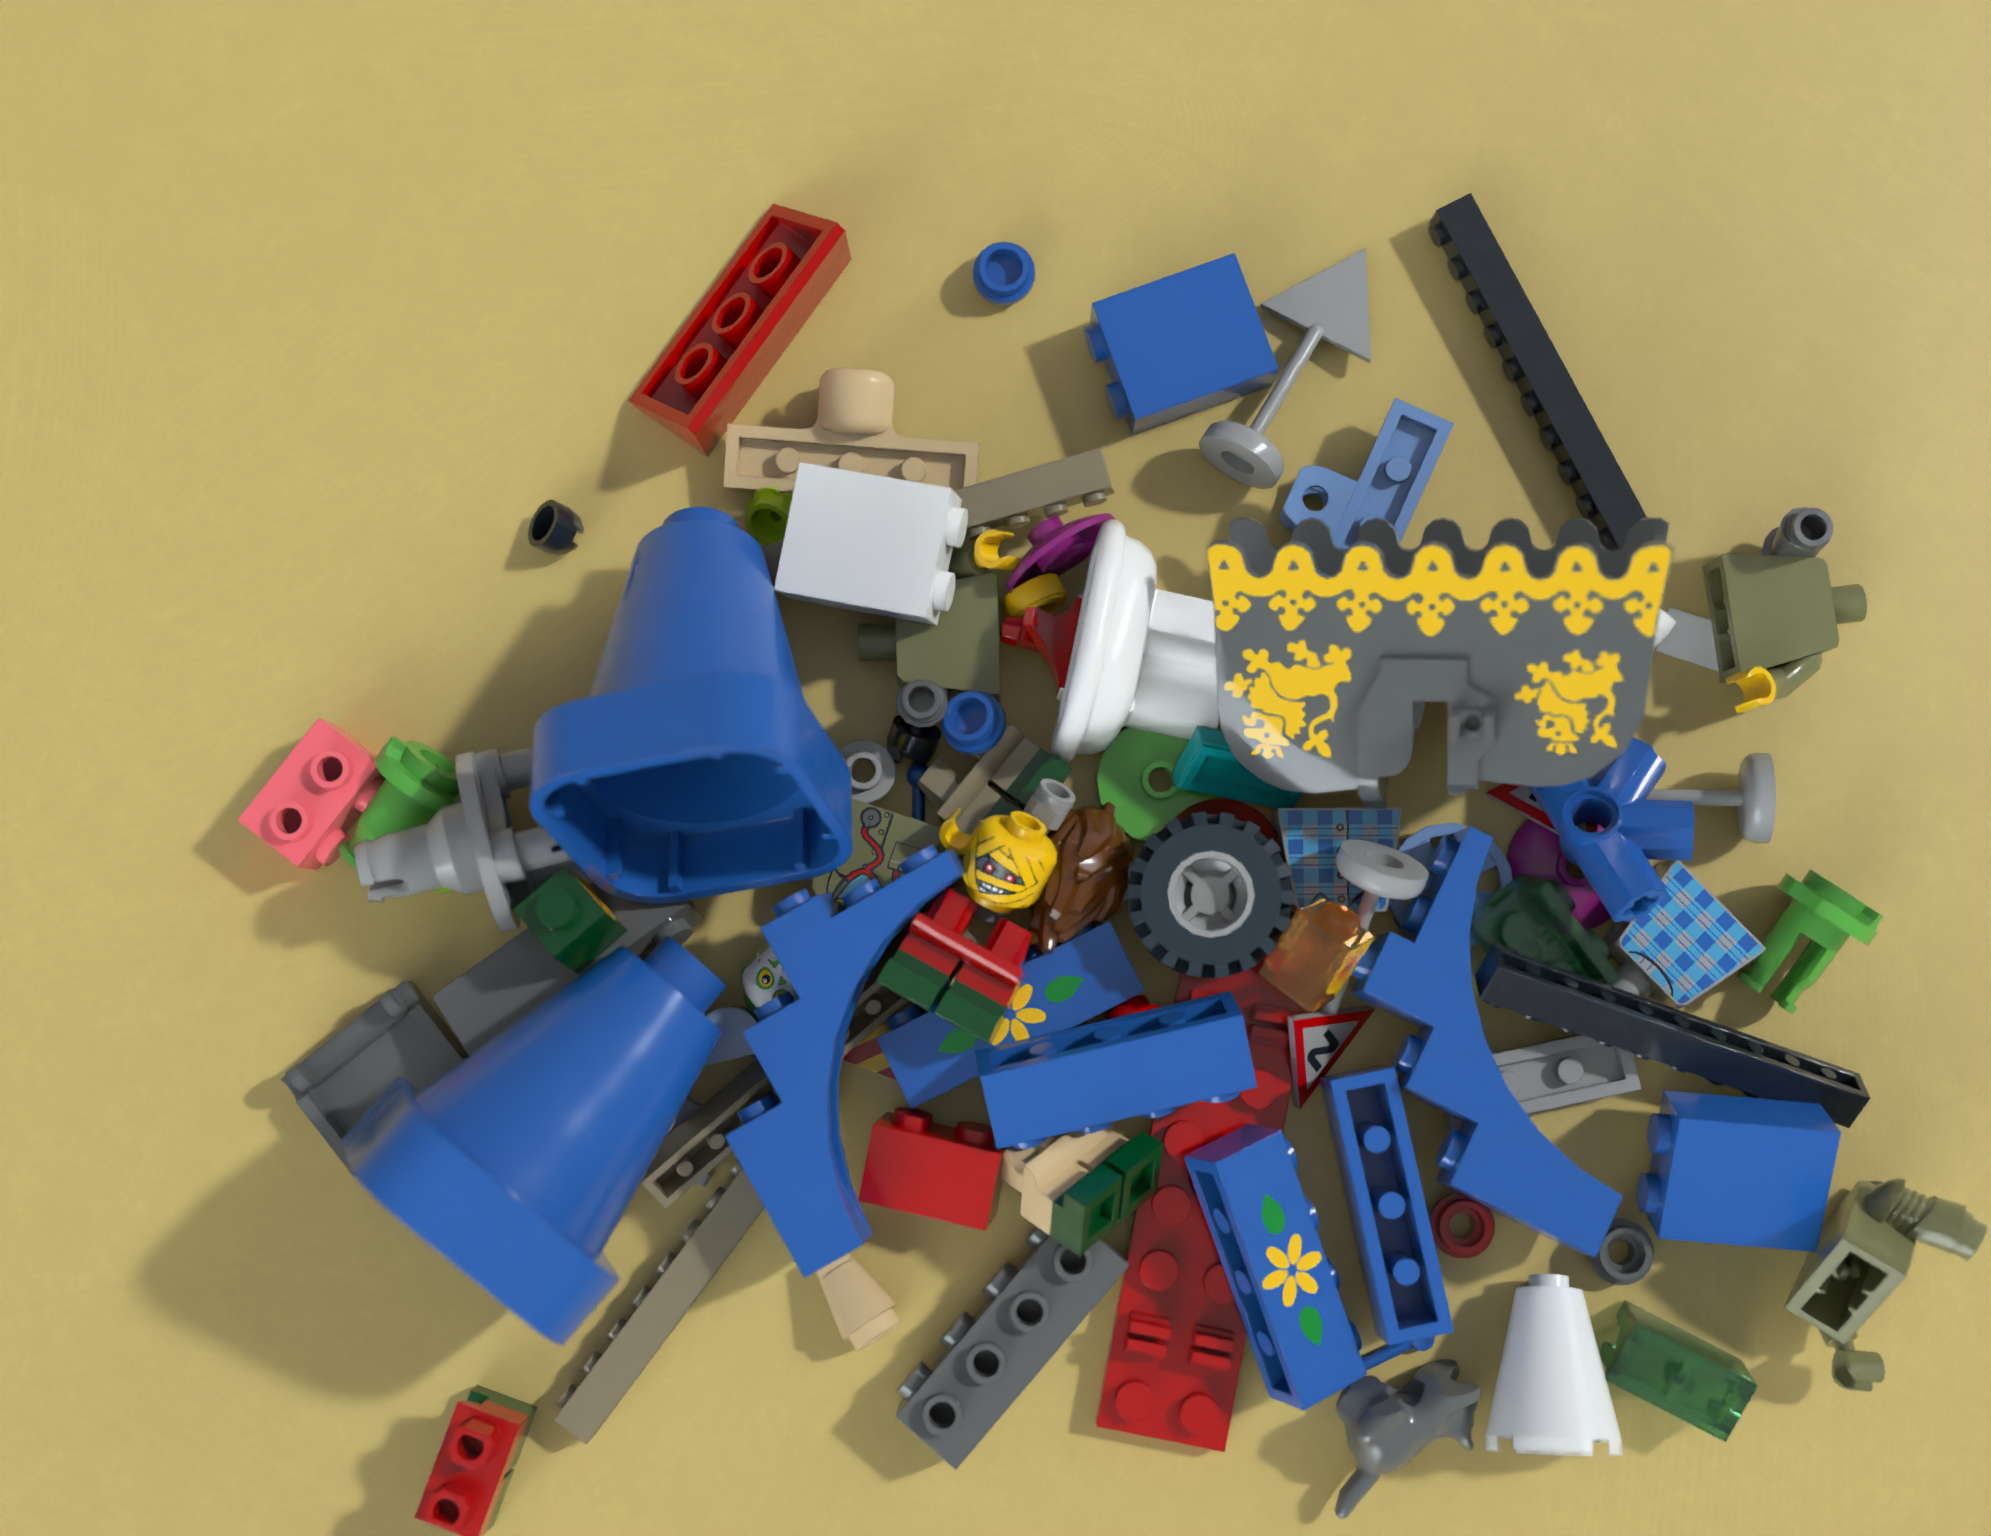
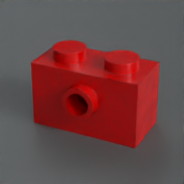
M896 1107L894 1113L886 1112L872 1126L858 1200L986 1231L997 1215L1003 1179L1001 1178L1002 1158L1005 1150L1010 1146L997 1149L992 1127L982 1123L960 1121L957 1123V1128L934 1123L932 1122L933 1115L917 1108L911 1109L910 1107Z

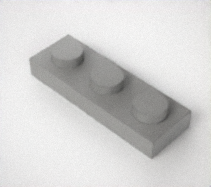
M1581 1034L1491 1052L1508 1089L1527 1114L1641 1090L1632 1052L1616 1046H1604L1595 1039ZM1443 1112L1447 1129H1459L1462 1121Z

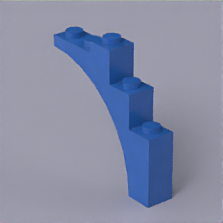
M1468 826L1455 832L1452 838L1447 835L1441 838L1428 863L1427 869L1434 872L1435 875L1425 896L1420 894L1412 898L1402 917L1400 927L1408 931L1405 938L1391 931L1377 935L1375 941L1370 944L1351 974L1357 979L1350 994L1419 1028L1416 1036L1409 1033L1403 1039L1392 1063V1067H1395V1070L1399 1072L1397 1079L1400 1091L1462 1121L1458 1131L1453 1128L1449 1130L1438 1149L1435 1164L1441 1166V1169L1435 1181L1575 1252L1596 1257L1623 1195L1578 1168L1538 1130L1508 1089L1484 1037L1472 989L1469 936L1476 886L1493 837L1472 826ZM1366 939L1362 943V945L1369 942L1370 940Z
M934 845L921 850L899 864L904 876L881 888L875 878L843 896L841 899L847 909L840 912L830 892L818 894L811 898L807 889H803L773 906L771 909L776 919L760 928L800 999L794 1001L790 992L787 991L754 1010L760 1022L743 1031V1034L779 1096L781 1103L777 1104L773 1095L769 1094L736 1113L743 1125L728 1133L725 1137L804 1278L862 1246L873 1234L853 1189L840 1135L839 1078L846 1035L864 985L892 939L929 900L966 873L962 860L955 849L946 850L940 855Z

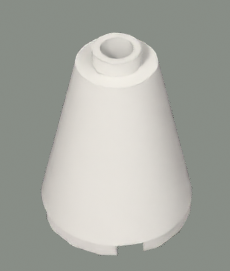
M1533 1274L1529 1275V1286L1515 1289L1485 1435V1450L1500 1452V1439H1512L1513 1449H1516V1453L1593 1456V1443H1608V1457L1623 1456L1622 1439L1582 1289L1569 1287V1276Z

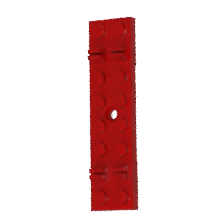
M1286 931L1278 941V946L1269 956H1266L1256 966L1245 972L1228 977L1199 978L1179 973L1174 1004L1231 991L1243 1014L1257 1088L1241 1091L1236 1098L1226 1102L1209 1103L1202 1100L1177 1106L1172 1113L1166 1116L1152 1118L1149 1135L1163 1143L1157 1192L1139 1206L1134 1213L1126 1256L1129 1267L1123 1272L1095 1419L1097 1427L1225 1452L1247 1333L1183 1156L1246 1124L1281 1130L1283 1135L1293 1081L1287 1016L1305 1014L1318 936Z

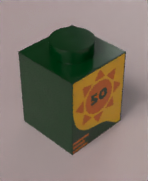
M567 865L559 869L514 908L516 913L550 954L577 974L583 971L628 931L594 889Z

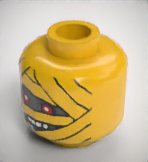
M1013 811L1010 816L992 815L982 820L962 858V865L966 872L962 877L967 884L966 890L969 896L981 906L999 913H1010L1013 909H1023L1032 905L1038 899L1057 860L1056 848L1045 835L1047 831L1046 826L1036 817L1021 811Z

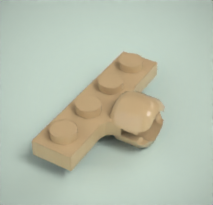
M833 368L826 370L820 378L818 417L813 427L794 429L727 423L723 487L759 490L763 487H776L779 491L793 493L799 462L957 490L977 484L980 443L910 438L896 434L893 427L895 384L889 375L876 370Z

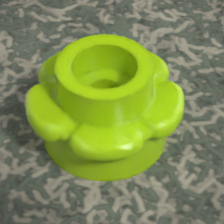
M763 487L754 493L755 499L750 500L746 506L745 524L748 532L757 542L762 545H769L784 540L793 494L779 491L776 487Z

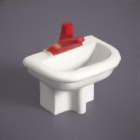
M1108 520L1101 526L1088 559L1082 594L1078 595L1068 610L1055 615L1047 613L1038 607H1029L1025 609L1024 619L1017 616H1005V621L1003 620L1000 642L1041 653L1052 674L1056 688V700H1060L1051 744V753L1064 763L1070 762L1075 754L1090 755L1104 751L1114 743L1122 727H1130L1189 740L1197 726L1217 730L1219 713L1213 601L1156 589L1157 565L1151 551L1140 541L1126 536L1124 525L1117 520Z

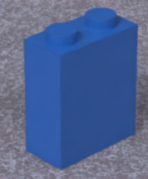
M1235 253L1093 302L1090 315L1091 325L1083 327L1085 340L1095 363L1105 361L1112 383L1105 385V392L1111 411L1116 421L1126 418L1132 435L1272 386L1279 370Z
M1663 1090L1660 1112L1653 1113L1648 1123L1647 1141L1652 1157L1649 1173H1642L1638 1181L1637 1202L1639 1210L1646 1213L1658 1239L1817 1252L1841 1131L1819 1103Z

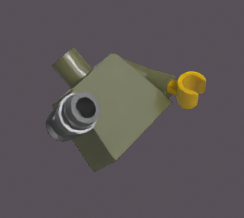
M1807 507L1792 509L1783 517L1780 526L1773 529L1767 535L1761 555L1722 554L1702 566L1720 683H1727V685L1736 683L1740 686L1744 695L1743 703L1734 706L1737 713H1743L1767 705L1773 700L1789 696L1820 669L1822 653L1838 647L1839 634L1837 624L1860 622L1866 617L1867 599L1860 584L1831 587L1827 563L1823 558L1816 557L1828 544L1833 533L1832 520L1821 509Z
M994 529L986 530L980 534L975 544L952 552L948 572L955 573L954 596L949 611L940 610L937 626L895 618L896 623L858 624L860 661L897 660V682L901 690L898 693L896 705L898 713L906 723L916 727H931L943 719L950 697H955L963 692L983 691L995 697L998 702H1001L997 573H988L990 569L1013 570L1019 563L1018 557L1005 556L999 558L998 556L1000 543L1005 539L1013 538L1014 534L1012 532Z

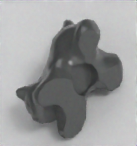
M1455 1360L1432 1361L1422 1366L1401 1389H1394L1373 1375L1364 1376L1342 1389L1336 1402V1412L1345 1424L1348 1446L1357 1462V1469L1339 1491L1335 1514L1340 1519L1350 1515L1381 1475L1389 1474L1406 1466L1423 1448L1435 1440L1448 1437L1458 1441L1467 1450L1473 1449L1474 1444L1471 1431L1474 1426V1412L1481 1396V1389L1476 1383L1456 1381L1460 1371Z

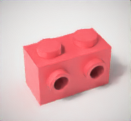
M318 718L242 813L238 821L297 867L318 870L322 864L329 866L340 857L339 846L343 841L348 843L351 839L347 832L361 816L386 778L375 766L374 759L377 756L338 725Z

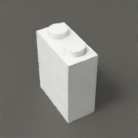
M799 462L774 591L793 600L937 626L940 610L949 611L955 591V573L948 572L953 546L960 548L964 542L968 524V510L961 508L962 499L952 488Z

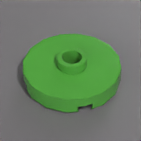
M1128 727L1118 733L1114 743L1106 748L1101 756L1096 777L1099 804L1101 808L1107 802L1116 806L1114 817L1117 824L1124 828L1125 835L1145 843L1153 834H1157L1162 830L1165 824L1176 818L1181 820L1190 817L1192 813L1206 811V814H1214L1219 806L1220 796L1175 787L1172 771L1187 746L1189 739ZM1160 769L1170 775L1172 784L1168 791L1157 792L1151 788L1148 777L1152 771Z

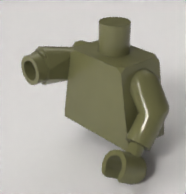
M1897 1178L1886 1182L1859 1181L1822 1225L1817 1252L1808 1253L1784 1308L1817 1327L1827 1347H1834L1836 1352L1833 1356L1831 1370L1832 1377L1837 1385L1848 1390L1871 1392L1873 1389L1872 1382L1880 1383L1884 1380L1885 1368L1880 1354L1855 1350L1853 1340L1858 1336L1857 1331L1907 1276L1916 1241L1949 1254H1955L1965 1261L1974 1255L1985 1237L1987 1226L1974 1219V1215L1966 1211L1967 1206L1936 1196L1928 1198L1917 1191H1911V1189L1905 1187V1179Z

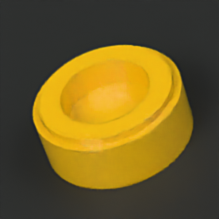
M1050 573L1038 576L1013 589L1012 593L1009 592L1003 598L1001 604L1007 616H1017L1024 619L1025 609L1029 607H1038L1047 613H1054L1064 605L1068 594L1058 575Z

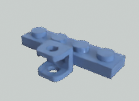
M1395 398L1358 480L1355 481L1320 466H1305L1301 468L1280 513V521L1288 530L1293 532L1295 526L1303 519L1311 517L1321 519L1329 526L1334 544L1338 548L1347 549L1355 544L1360 526L1368 519L1379 517L1388 520L1395 527L1400 544L1454 423ZM1306 495L1317 496L1322 501L1323 509L1319 511L1309 510L1303 503V497Z

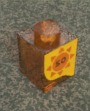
M1322 898L1296 911L1286 933L1283 932L1277 942L1278 946L1269 955L1259 974L1309 1013H1312L1337 998L1375 937L1360 926V919L1349 908L1337 902H1327Z

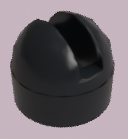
M547 500L537 509L531 520L528 540L532 546L554 555H563L578 547V544L572 540L576 532L583 534L584 527L581 518L571 508L554 500Z
M897 715L893 718L887 736V749L895 763L899 764L902 757L911 759L910 768L916 769L927 764L935 754L942 733L936 725L916 727L906 723L901 715Z

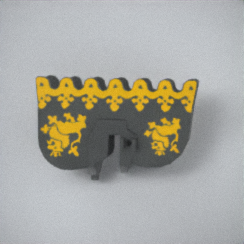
M1237 517L1229 523L1230 541H1215L1206 547L1214 609L1217 698L1221 732L1234 757L1262 781L1286 791L1307 793L1358 789L1361 800L1365 802V808L1385 809L1389 776L1399 774L1410 762L1414 748V731L1420 727L1425 711V701L1448 702L1447 787L1450 795H1463L1465 788L1479 789L1480 780L1539 787L1563 786L1593 777L1626 751L1645 715L1658 619L1674 548L1666 543L1669 522L1661 517H1646L1636 520L1629 527L1624 544L1619 549L1609 550L1601 545L1597 527L1590 520L1577 517L1567 520L1560 527L1556 543L1551 548L1542 550L1532 544L1528 526L1519 519L1509 517L1499 520L1492 527L1488 544L1476 550L1469 548L1465 544L1462 529L1454 520L1442 517L1432 520L1425 527L1421 544L1417 548L1407 549L1399 544L1395 527L1388 520L1376 517L1366 520L1360 526L1355 544L1347 549H1342L1334 544L1329 526L1321 519L1311 517L1301 520L1293 529L1291 541L1283 544L1280 548H1275L1269 543L1265 526L1257 519Z

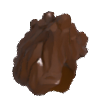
M1105 803L1101 809L1093 806H1084L1079 809L1071 808L1058 830H1050L1047 834V837L1056 848L1057 860L1038 899L1030 905L1032 917L1027 931L1032 934L1029 946L1038 943L1042 952L1052 954L1058 942L1066 943L1093 921L1102 922L1113 916L1120 908L1128 886V868L1133 861L1134 851L1130 846V839L1125 836L1124 828L1116 822L1114 817L1116 806L1112 803Z

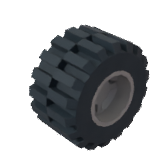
M1206 811L1192 813L1190 817L1181 820L1176 818L1165 824L1162 830L1157 834H1153L1144 843L1143 849L1138 857L1135 858L1131 868L1127 902L1134 930L1139 940L1152 956L1172 970L1184 975L1199 978H1221L1245 972L1272 953L1278 946L1277 943L1281 936L1286 933L1291 921L1289 916L1291 906L1294 905L1295 890H1291L1290 877H1292L1288 862L1284 863L1278 852L1281 850L1273 838L1270 840L1259 831L1261 829L1259 826L1249 820L1245 823L1235 819L1233 814L1220 812L1219 815L1206 814Z

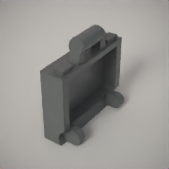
M403 981L394 989H389L380 996L378 1002L303 1062L297 1063L290 1068L281 1080L289 1087L296 1098V1103L350 1171L341 1139L397 1077L403 1078L421 1091L469 1055L412 981Z

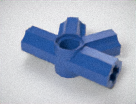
M1634 737L1623 754L1593 777L1563 786L1529 787L1559 834V846L1562 854L1571 863L1580 867L1614 922H1631L1649 914L1657 904L1666 899L1667 888L1648 859L1691 861L1693 855V802L1647 799L1664 774L1666 762L1655 753L1652 746ZM1591 822L1602 826L1604 829L1599 832L1590 833L1584 832L1576 826L1581 823Z

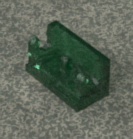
M1624 1300L1616 1314L1617 1325L1620 1326L1619 1335L1613 1345L1604 1341L1601 1346L1600 1355L1606 1368L1604 1373L1606 1381L1726 1442L1758 1387L1743 1361Z

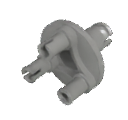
M533 745L500 753L497 747L477 753L469 751L457 754L455 764L461 801L443 805L426 824L390 832L372 841L365 839L354 846L355 863L361 886L368 885L369 887L368 901L384 902L385 898L406 897L441 887L465 895L485 890L501 932H507L520 928V916L514 908L564 865H567L586 882L592 883L593 881L542 826L515 833L506 799L511 798L512 790L531 786Z

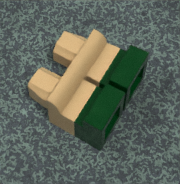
M1111 1124L1108 1128L1095 1133L1084 1134L1071 1131L1050 1136L1045 1142L1040 1144L1041 1147L1045 1148L1042 1152L1034 1147L1017 1149L1010 1146L1005 1150L1002 1158L1001 1178L1022 1193L1020 1215L1075 1254L1081 1256L1117 1226L1118 1220L1123 1221L1157 1192L1163 1143L1143 1131L1129 1140L1114 1132L1113 1124Z

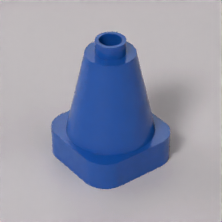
M689 507L678 510L669 515L664 520L662 526L652 530L641 539L636 547L588 698L570 701L552 708L542 715L535 725L530 811L536 821L599 888L616 897L644 903H675L804 880L824 875L839 868L850 858L853 851L851 772L805 701L763 549L755 538L738 527L736 521L731 516L717 509Z
M668 935L662 939L644 961L621 945L421 1091L403 1078L397 1077L341 1139L349 1169L361 1185L408 1228L524 1322L549 1340L563 1346L621 1279L603 1253V1250L722 1035V1031L704 1013L727 987L706 966Z

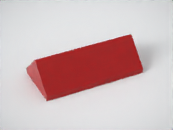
M773 203L628 401L708 457L727 431V423H733L851 261L846 231L837 222Z

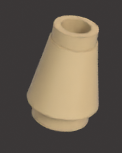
M850 1253L815 1272L820 1279L819 1283L842 1340L850 1339L857 1352L871 1345L901 1323L893 1310L898 1304L855 1258H852Z

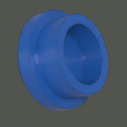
M998 242L989 245L980 252L975 260L973 267L974 284L981 296L991 303L998 305L1017 303L1025 298L1033 287L1035 280L1033 260L1029 253L1017 244Z
M983 691L963 692L953 697L947 704V711L941 724L942 732L947 742L956 751L966 755H979L991 750L1003 737L1006 729V714L1001 704L992 695Z

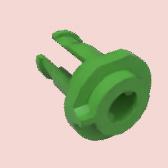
M392 735L374 759L375 766L386 779L361 814L357 829L348 843L343 841L339 846L338 850L341 856L357 869L354 856V846L365 839L372 841L390 832L426 824L443 805L461 801L456 764L423 743L413 740L404 742Z
M1811 869L1802 881L1787 873L1781 879L1777 887L1793 897V899L1761 942L1766 949L1756 957L1747 972L1741 970L1737 976L1749 987L1760 993L1802 934L1809 937L1811 941L1770 996L1779 1003L1780 1007L1792 1014L1798 1008L1794 1003L1804 990L1817 982L1851 935L1869 946L1877 935L1876 929L1883 919V916Z

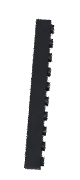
M1469 193L1435 211L1429 222L1430 236L1434 244L1439 248L1442 247L1448 257L1447 266L1452 277L1456 281H1461L1467 293L1465 298L1469 309L1474 315L1478 314L1485 326L1484 335L1488 344L1493 349L1497 348L1503 359L1502 368L1507 379L1512 383L1515 382L1522 394L1520 400L1523 409L1528 416H1534L1540 427L1539 437L1542 444L1548 451H1553L1559 463L1557 469L1561 479L1566 485H1571L1577 496L1576 505L1580 514L1597 527L1600 543L1604 548L1609 550L1619 549L1624 544L1629 527L1636 520L1646 518L1647 516L1472 194Z
M1494 944L1475 974L1479 998L1492 1007H1504L1516 1011L1532 1021L1541 1020L1556 1025L1569 1034L1578 1033L1593 1038L1604 1046H1616L1632 1052L1641 1059H1653L1669 1065L1678 1072H1690L1706 1078L1715 1085H1727L1741 1090L1752 1098L1761 1097L1772 1100L1819 1103L1835 1124L1850 1128L1871 1099L1859 1073Z

